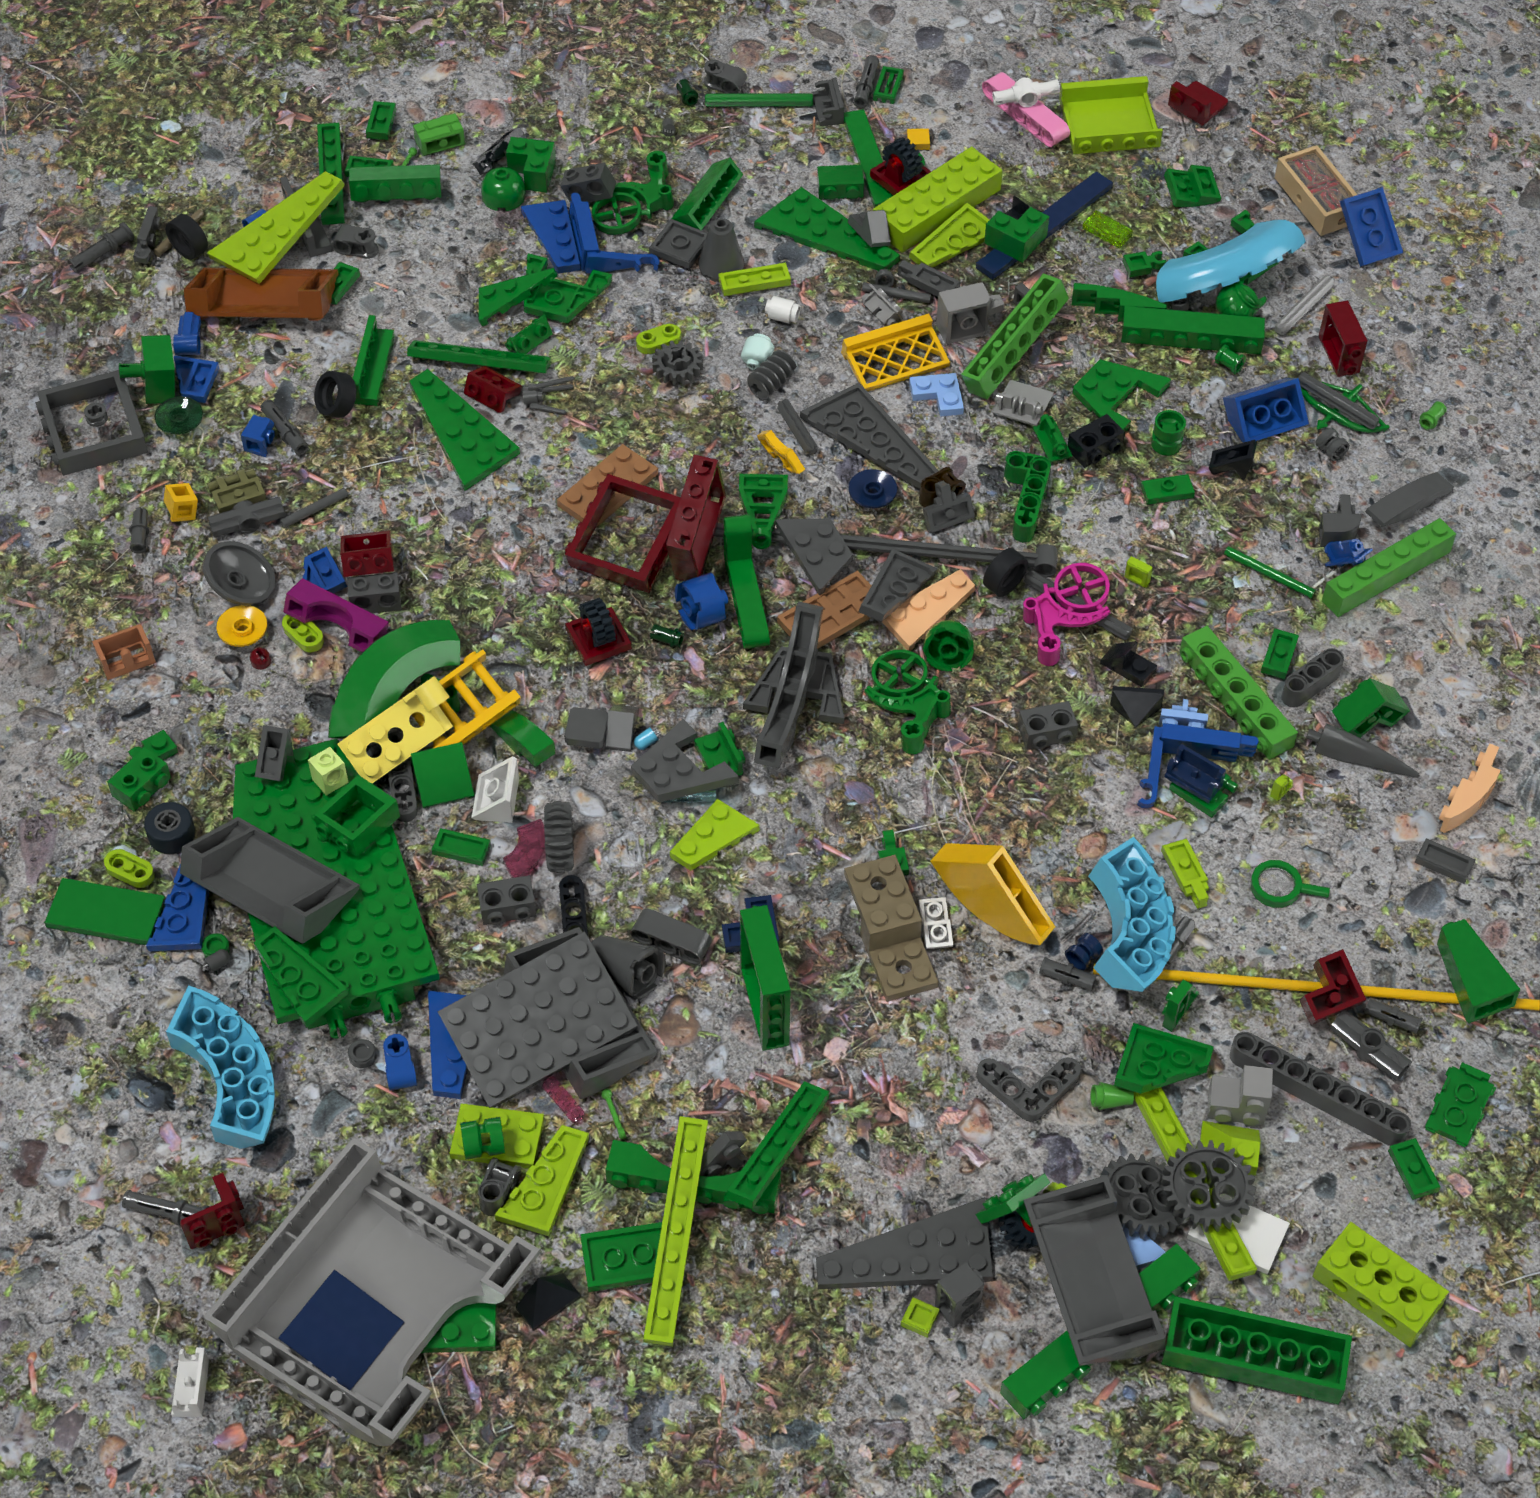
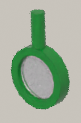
M1268 860L1260 863L1254 869L1250 881L1251 891L1255 898L1262 904L1272 908H1283L1292 905L1298 899L1300 893L1328 898L1330 892L1329 887L1302 883L1298 870L1291 864L1281 860Z

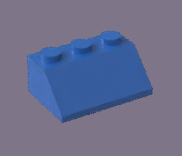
M1283 378L1223 397L1228 421L1243 443L1251 440L1258 441L1309 424L1299 378Z

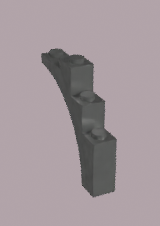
M800 601L796 605L784 666L771 709L757 739L754 763L779 769L794 742L796 723L805 705L807 686L815 673L818 655L817 645L824 607Z

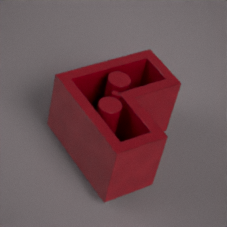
M1343 949L1322 957L1313 964L1323 987L1305 994L1299 1000L1310 1025L1340 1014L1342 1011L1350 1010L1366 1001V997Z

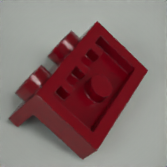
M483 366L468 372L464 394L501 413L505 409L506 400L521 393L522 385Z

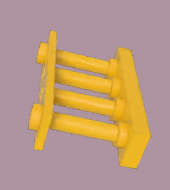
M483 649L478 653L474 651L463 659V664L439 680L444 689L453 684L475 712V718L468 723L466 721L462 722L446 700L439 704V707L453 725L454 733L448 738L439 736L433 740V748L460 742L463 745L520 704L521 697L514 689L510 693L504 692L482 665V662L486 660V652ZM471 670L476 672L496 698L494 700L496 703L489 708L481 705L461 679ZM417 712L411 714L421 727L424 724L423 715Z

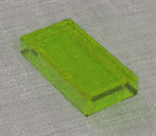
M1097 210L1083 222L1082 226L1084 230L1118 248H1121L1133 235L1132 229Z

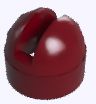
M257 647L251 651L250 662L253 668L262 670L271 664V657L267 649Z

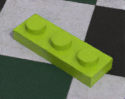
M786 262L718 274L723 296L791 285V277Z

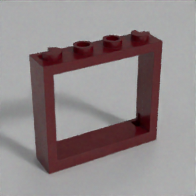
M693 455L666 543L676 580L686 581L703 574L726 498L717 459ZM713 497L720 498L719 502H714L711 500ZM682 539H686L684 546L681 545Z
M607 474L604 481L599 484L597 495L593 502L589 503L586 516L578 524L576 535L565 549V556L570 567L649 593L668 557L666 543L681 497ZM614 492L670 509L639 572L583 554Z

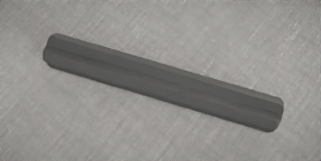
M1302 372L1298 378L1302 388L1371 430L1378 425L1379 417L1306 372Z

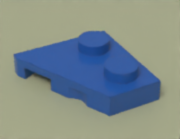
M327 546L304 557L303 568L305 573L303 579L333 594L348 587Z

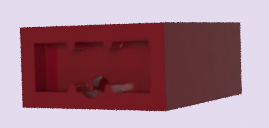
M1348 300L1326 304L1318 337L1337 377L1360 373L1368 340Z
M390 530L341 536L340 555L344 577L394 571ZM364 539H368L369 543L365 544L363 542Z

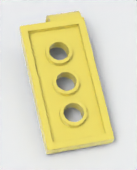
M433 676L337 745L356 772L370 783H374L411 757V753L418 752L453 727L439 707V704L450 696L437 678ZM415 712L422 714L424 717V724L419 728L413 727L409 722L411 714ZM396 727L402 731L403 738L400 742L393 743L389 740L388 732L391 728ZM370 743H377L381 747V754L377 758H371L366 752V748Z

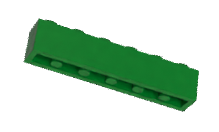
M1124 306L1121 342L1216 351H1219L1226 344L1233 352L1261 354L1265 337V318Z

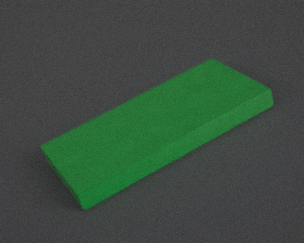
M62 878L44 923L46 928L147 945L149 938L153 937L156 930L154 926L158 917H161L166 897L158 894Z

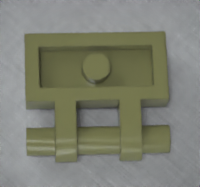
M254 468L245 471L240 469L236 471V474L224 478L219 476L215 478V481L207 483L208 490L212 494L219 514L233 510L234 505L241 501L247 500L254 504L267 500L265 491L258 476L256 477Z

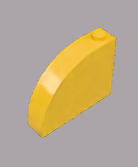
M945 843L930 860L954 896L976 917L1002 934L1020 942L1041 945L1054 930L1055 925L1004 846Z

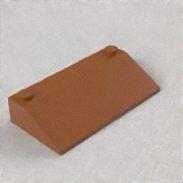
M203 268L184 288L186 312H193L195 315L200 316V319H206L209 316L308 318L309 321H319L329 311L332 301L331 297L335 289V281L338 277V269H272L264 280L258 284L229 268Z

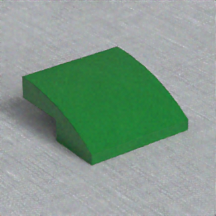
M1190 165L1188 171L1167 168L1164 177L1175 207H1196L1220 202L1221 195L1211 167Z
M462 742L411 753L423 808L474 797Z

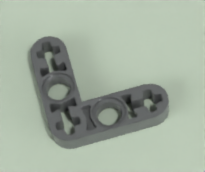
M988 1058L980 1061L978 1064L976 1077L983 1087L1026 1121L1034 1122L1048 1112L1078 1082L1081 1066L1073 1058H1063L1030 1088L995 1059ZM1063 1069L1066 1071L1072 1069L1073 1074L1067 1073L1061 1082L1060 1078L1063 1075ZM994 1070V1076L992 1074L986 1076L984 1071ZM1046 1084L1054 1085L1057 1088V1093L1048 1095L1043 1092L1042 1087ZM1006 1085H1013L1018 1089V1092L1015 1095H1007L1003 1092L1002 1088ZM1037 1097L1040 1099L1036 1110H1026L1027 1105L1032 1106L1037 1101Z

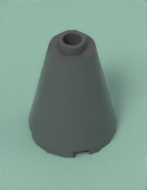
M723 218L715 219L711 222L699 259L701 274L704 277L705 275L711 277V281L719 282V273L744 269V258L733 225L729 220Z
M601 935L591 942L610 977L630 996L641 999L654 991L657 986L654 984L657 976L662 977L665 970L666 958L664 952L654 946Z

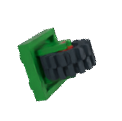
M1045 1173L1036 1177L1029 1174L1018 1182L1014 1180L1001 1189L1003 1191L1001 1195L997 1196L996 1194L982 1203L984 1208L975 1215L981 1224L999 1218V1222H1004L1000 1230L1001 1232L1006 1230L1007 1234L1004 1238L1006 1241L1012 1239L1010 1243L1012 1246L1019 1245L1018 1249L1035 1247L1038 1243L1024 1204V1199L1038 1196L1037 1193L1049 1185L1050 1181Z

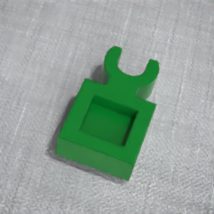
M1145 251L1123 255L1122 262L1129 278L1151 274L1152 268L1160 270L1166 263V260H1162V251L1153 252L1149 256H1147Z

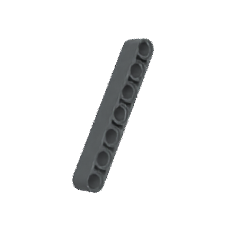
M1240 1032L1234 1037L1229 1055L1232 1063L1242 1069L1244 1065L1273 1068L1272 1085L1386 1145L1391 1146L1406 1140L1411 1128V1120L1405 1113L1252 1033ZM1239 1048H1246L1249 1051H1243ZM1264 1061H1271L1273 1064H1267ZM1289 1074H1295L1298 1078L1292 1077ZM1314 1087H1320V1088H1322L1324 1091H1319V1090H1317V1089L1314 1088ZM1340 1100L1347 1101L1349 1104H1344ZM1366 1114H1372L1375 1118L1368 1117ZM1391 1127H1396L1400 1131H1395Z

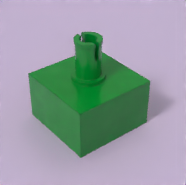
M170 335L141 336L140 363H119L120 379L141 377L143 380L146 404L175 403V368Z

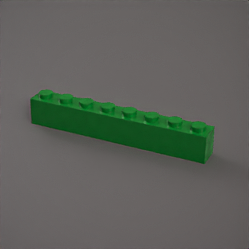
M1175 1244L1139 1273L1152 1311L1156 1310L1157 1313L1162 1309L1165 1311L1169 1310L1172 1307L1175 1296L1178 1297L1183 1292L1188 1294L1199 1284L1198 1277L1201 1268L1178 1244ZM1065 1331L1002 1381L1000 1394L1024 1420L1031 1414L1033 1416L1038 1415L1046 1407V1402L1053 1396L1058 1398L1063 1395L1069 1388L1068 1384L1075 1378L1077 1380L1083 1379L1090 1372V1366L1093 1364L1079 1366L1068 1331Z

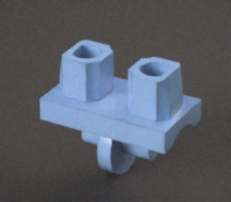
M1183 699L1182 706L1172 705L1171 709L1162 708L1159 727H1162L1163 723L1206 728L1208 714L1197 713L1198 708L1188 707L1189 700Z

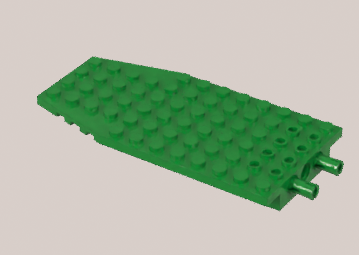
M338 739L293 750V756H287L283 781L255 777L257 759L235 765L233 819L239 817L360 885L357 893L320 934L303 944L286 935L348 989L349 994L308 1026L309 1030L328 1024L329 1034L334 1039L339 1038L337 1028H339L341 1038L348 1033L344 1019L382 1009L386 1023H393L391 1013L394 1015L395 1022H398L402 1018L398 1004L416 1000L413 987L440 980L392 825L357 857L348 851H342L335 842L329 838H323L316 830L314 814L347 784L325 795L312 780L308 759L331 747L345 763L348 782L350 783L359 775L338 747ZM356 800L334 821L353 833L375 811L359 800ZM248 913L255 941L273 928L271 925ZM260 957L278 1025L300 1019Z

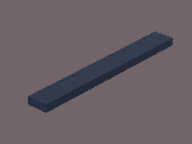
M1096 171L1042 213L1049 216L1048 232L1045 239L1111 190L1113 182ZM993 249L976 262V269L993 280L1018 260Z

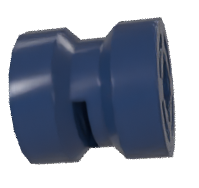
M1084 933L1078 938L1076 945H1071L1065 951V956L1069 963L1074 964V968L1084 971L1091 964L1092 959L1098 958L1103 953V948L1093 935Z

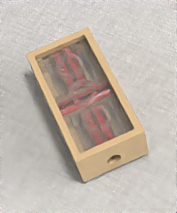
M1316 145L1278 158L1274 178L1319 235L1323 236L1346 228L1347 224L1340 201L1356 196L1357 193L1322 150Z

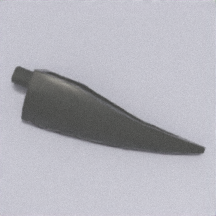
M1326 723L1321 733L1309 729L1307 733V739L1317 742L1315 752L1337 761L1377 768L1417 778L1419 775L1417 771L1383 749Z

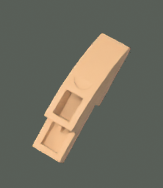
M1489 743L1486 752L1480 751L1475 763V766L1479 767L1477 772L1472 770L1468 780L1462 778L1458 787L1453 785L1447 799L1451 801L1450 806L1444 805L1439 820L1443 821L1440 829L1441 832L1446 833L1466 822L1483 806L1490 796L1501 771L1492 767L1499 750L1498 746Z

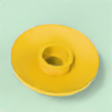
M238 605L222 613L217 621L216 629L219 638L224 643L235 647H245L258 642L266 633L268 625L266 616L260 609L254 606Z

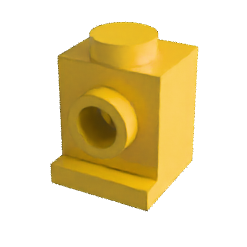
M190 484L165 485L163 501L171 515V522L195 520L198 499Z

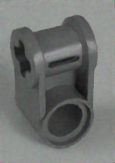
M709 60L705 63L706 76L704 78V85L709 89L723 93H738L747 79V74L739 67L722 63L719 60Z
M343 224L339 227L332 242L333 249L342 255L370 259L375 257L379 251L377 244L374 242L375 232L370 228Z
M495 1157L491 1159L478 1189L480 1209L484 1214L494 1216L498 1209L505 1205L510 1193L518 1184L521 1166L515 1165L513 1167L501 1163ZM489 1196L497 1197L493 1200L486 1199Z

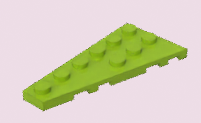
M325 171L208 251L209 258L260 284L345 186L342 179Z

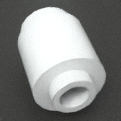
M773 296L772 300H767L765 313H768L769 319L788 324L798 321L801 305L796 304V301Z

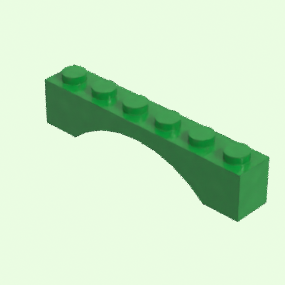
M613 1140L605 1169L606 1183H610L617 1188H637L644 1193L659 1192L667 1194L671 1168L652 1157L640 1144ZM781 1170L778 1171L754 1208L751 1209L753 1212L758 1214L775 1213L781 1186ZM740 1171L723 1176L699 1177L697 1202L703 1204L719 1203L731 1209L739 1207L751 1209L727 1199V1190Z

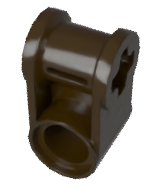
M945 467L922 480L919 503L923 507L934 504V498L937 497L935 483L944 481L949 484L951 492L954 491L956 496L963 493L966 483L963 480H958L950 467Z

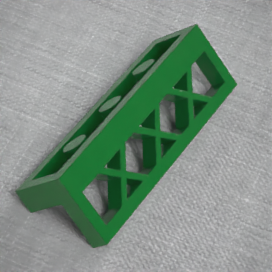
M375 315L368 316L353 375L356 386V400L354 404L378 406L395 338L394 330L378 329Z

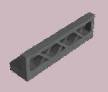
M286 176L280 178L284 199L304 186L291 188ZM317 217L301 236L310 258L332 252L330 241L319 217Z

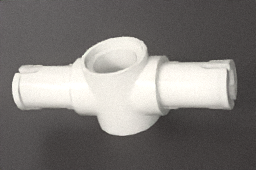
M1021 78L1010 89L993 91V103L997 106L1014 102V104L1019 103L1025 108L1032 107L1043 96L1060 94L1059 81L1055 79L1039 83L1038 81L1033 82L1030 78Z

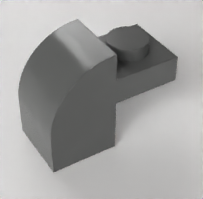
M1340 494L1336 513L1322 512L1318 527L1320 547H1325L1329 542H1342L1356 538L1362 514H1355V505H1351L1350 495Z

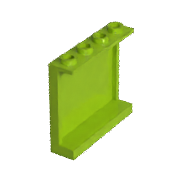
M1147 76L1061 83L1059 102L1064 121L1070 129L1069 140L1073 154L1160 147L1163 130L1162 128H1157L1147 94L1149 83Z

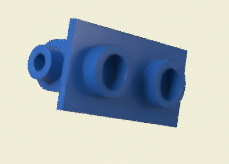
M1359 539L1329 542L1324 550L1330 561L1325 566L1336 565L1337 567H1342L1346 564L1358 565L1366 560L1365 556L1373 551V549H1364L1363 543Z

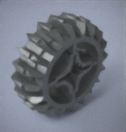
M554 801L547 803L544 807L547 869L550 872L565 873V871H571L574 867L572 808L569 802Z

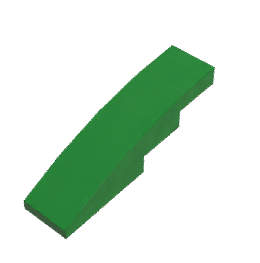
M1073 283L1071 306L1094 307V314L1118 315V322H1122L1124 306L1167 309V305L1125 290L1100 285Z

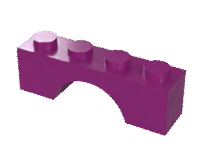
M303 578L286 593L284 613L303 623L313 620H327L340 625L348 633V645L362 653L373 642L387 634L388 621Z

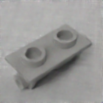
M870 284L872 292L863 295V305L873 314L881 309L875 316L884 326L895 324L897 320L904 321L900 315L903 313L901 308L895 302L891 304L888 301L889 297L881 288L877 290Z

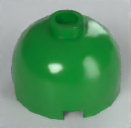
M497 167L490 170L484 176L481 183L482 202L486 207L498 211V208H505V211H511L524 203L526 194L525 184L517 171L508 167Z
M942 620L934 624L927 631L923 643V651L928 663L934 668L946 672L952 671L951 668H964L972 660L974 654L973 636L969 629L954 620Z

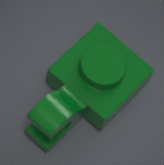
M164 730L141 741L142 747H134L128 751L129 755L133 758L145 747L162 760L178 753L177 746Z
M893 829L882 831L883 838L881 840L884 850L878 851V859L896 855L903 875H909L904 847L896 848Z

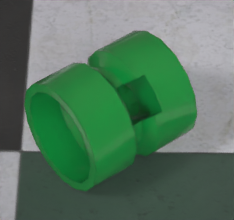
M1165 410L1158 413L1155 417L1151 446L1157 453L1170 456L1180 451L1186 426V420L1181 413Z
M500 1117L484 1119L482 1124H479L476 1120L460 1123L465 1160L480 1158L484 1152H487L489 1156L505 1154ZM481 1133H489L490 1142L482 1143Z

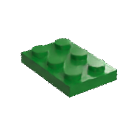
M662 1222L580 1234L588 1292L653 1283Z

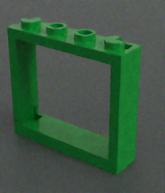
M752 906V908L740 910V969L762 1051L789 1046L791 989L768 906Z

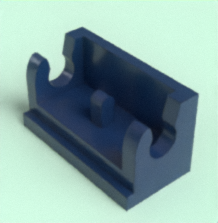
M1181 744L1177 749L1176 757L1174 759L1170 758L1164 777L1209 803L1223 786L1226 769Z

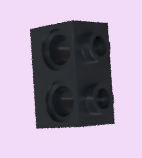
M1106 414L1070 433L1067 446L1072 456L1086 468L1091 464L1098 463L1102 458L1112 453H1117L1123 447L1125 431Z

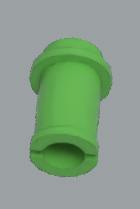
M1436 401L1427 412L1421 414L1419 420L1421 427L1427 430L1435 428L1438 420L1447 412L1446 406L1442 402Z

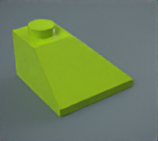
M1202 1121L1200 1141L1203 1146L1208 1147L1209 1141L1212 1140L1214 1148H1218L1221 1143H1224V1151L1226 1152L1234 1148V1157L1244 1156L1242 1166L1251 1165L1248 1175L1255 1176L1258 1169L1260 1151L1259 1130ZM1202 1163V1165H1203V1167H1204V1169H1205V1171H1206V1173H1207L1206 1165H1205L1204 1163ZM1213 1168V1170L1219 1174L1226 1173L1221 1168Z

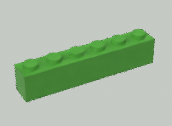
M1441 518L1433 521L1327 582L1322 602L1337 617H1340L1450 553L1456 533Z

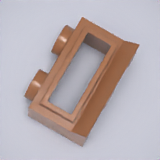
M141 624L92 641L107 680L156 663L150 642ZM142 647L143 652L135 655L131 654L130 651ZM121 655V660L110 664L106 661Z

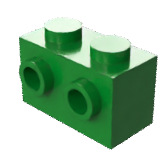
M144 747L111 777L107 783L112 797L135 812L140 806L145 805L154 793L166 786L169 779H171L167 763Z

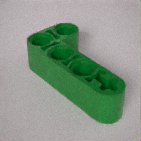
M1013 451L1006 456L1004 477L1007 481L1023 485L1014 516L1012 535L1016 541L1026 543L1031 541L1035 535L1049 484L1051 462L1044 456Z

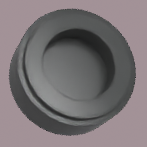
M356 1040L348 1048L349 1061L354 1067L367 1068L376 1060L375 1046L369 1040Z

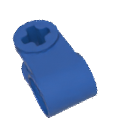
M400 1034L388 1036L383 1043L389 1091L417 1086L414 1063L411 1060L407 1039Z

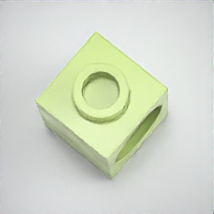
M331 747L308 759L312 780L325 795L349 783L345 763Z

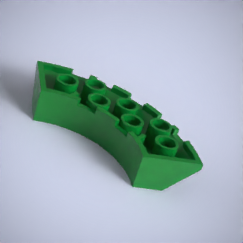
M429 620L405 625L373 642L353 662L343 683L338 688L339 692L335 704L332 705L328 738L345 739L395 704L408 685L422 674L432 671H448L460 666V639L450 620Z

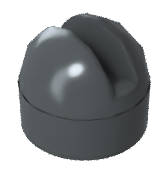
M880 269L875 276V282L877 285L891 287L894 284V276L889 269ZM882 276H886V281H882Z
M1188 296L1184 299L1171 301L1172 310L1188 311L1190 306Z

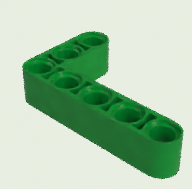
M745 514L724 517V561L743 647L748 649L769 646V631L752 561L750 516Z

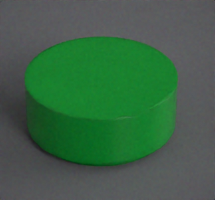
M210 934L202 941V952L205 958L220 949H224L228 953L230 952L228 939L222 934Z

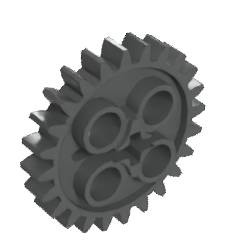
M1198 1140L1195 1149L1187 1143L1185 1152L1178 1148L1175 1154L1176 1158L1170 1156L1167 1163L1169 1166H1164L1163 1174L1165 1176L1161 1179V1185L1166 1187L1163 1188L1161 1194L1168 1197L1165 1205L1166 1207L1175 1206L1172 1215L1176 1216L1181 1213L1183 1215L1181 1223L1184 1224L1189 1219L1192 1220V1229H1195L1199 1223L1203 1224L1204 1232L1208 1231L1209 1225H1213L1215 1230L1219 1232L1221 1223L1230 1229L1232 1219L1240 1223L1242 1214L1248 1215L1249 1206L1253 1205L1255 1198L1252 1195H1255L1256 1187L1252 1185L1254 1184L1255 1176L1248 1175L1251 1165L1242 1166L1244 1156L1235 1158L1234 1148L1228 1152L1224 1151V1143H1221L1218 1148H1214L1213 1141L1210 1140L1208 1147H1204L1202 1142ZM1201 1163H1204V1164L1206 1165V1168H1207V1183H1208V1184L1204 1183L1205 1178H1206V1173H1205L1204 1168H1203V1165H1202ZM1213 1168H1221L1226 1173L1219 1174L1215 1172ZM1192 1171L1198 1177H1189L1185 1174V1172ZM1209 1188H1213L1211 1193V1199L1213 1201L1215 1209H1213L1210 1204ZM1220 1194H1227L1232 1200H1224L1220 1197ZM1191 1198H1199L1204 1203L1196 1204Z
M1129 1154L1127 1160L1123 1156H1119L1117 1162L1111 1160L1108 1167H1104L1100 1177L1108 1175L1117 1200V1214L1122 1228L1126 1227L1129 1229V1236H1132L1136 1231L1139 1232L1141 1239H1144L1146 1233H1149L1150 1237L1155 1240L1158 1233L1163 1238L1166 1237L1169 1231L1174 1233L1177 1226L1182 1224L1183 1215L1180 1213L1173 1216L1172 1213L1175 1206L1166 1207L1165 1204L1168 1197L1161 1194L1163 1188L1166 1187L1161 1185V1179L1165 1176L1163 1170L1166 1163L1163 1162L1159 1166L1156 1165L1155 1157H1152L1150 1162L1145 1160L1144 1154H1141L1138 1160L1135 1159L1133 1154Z

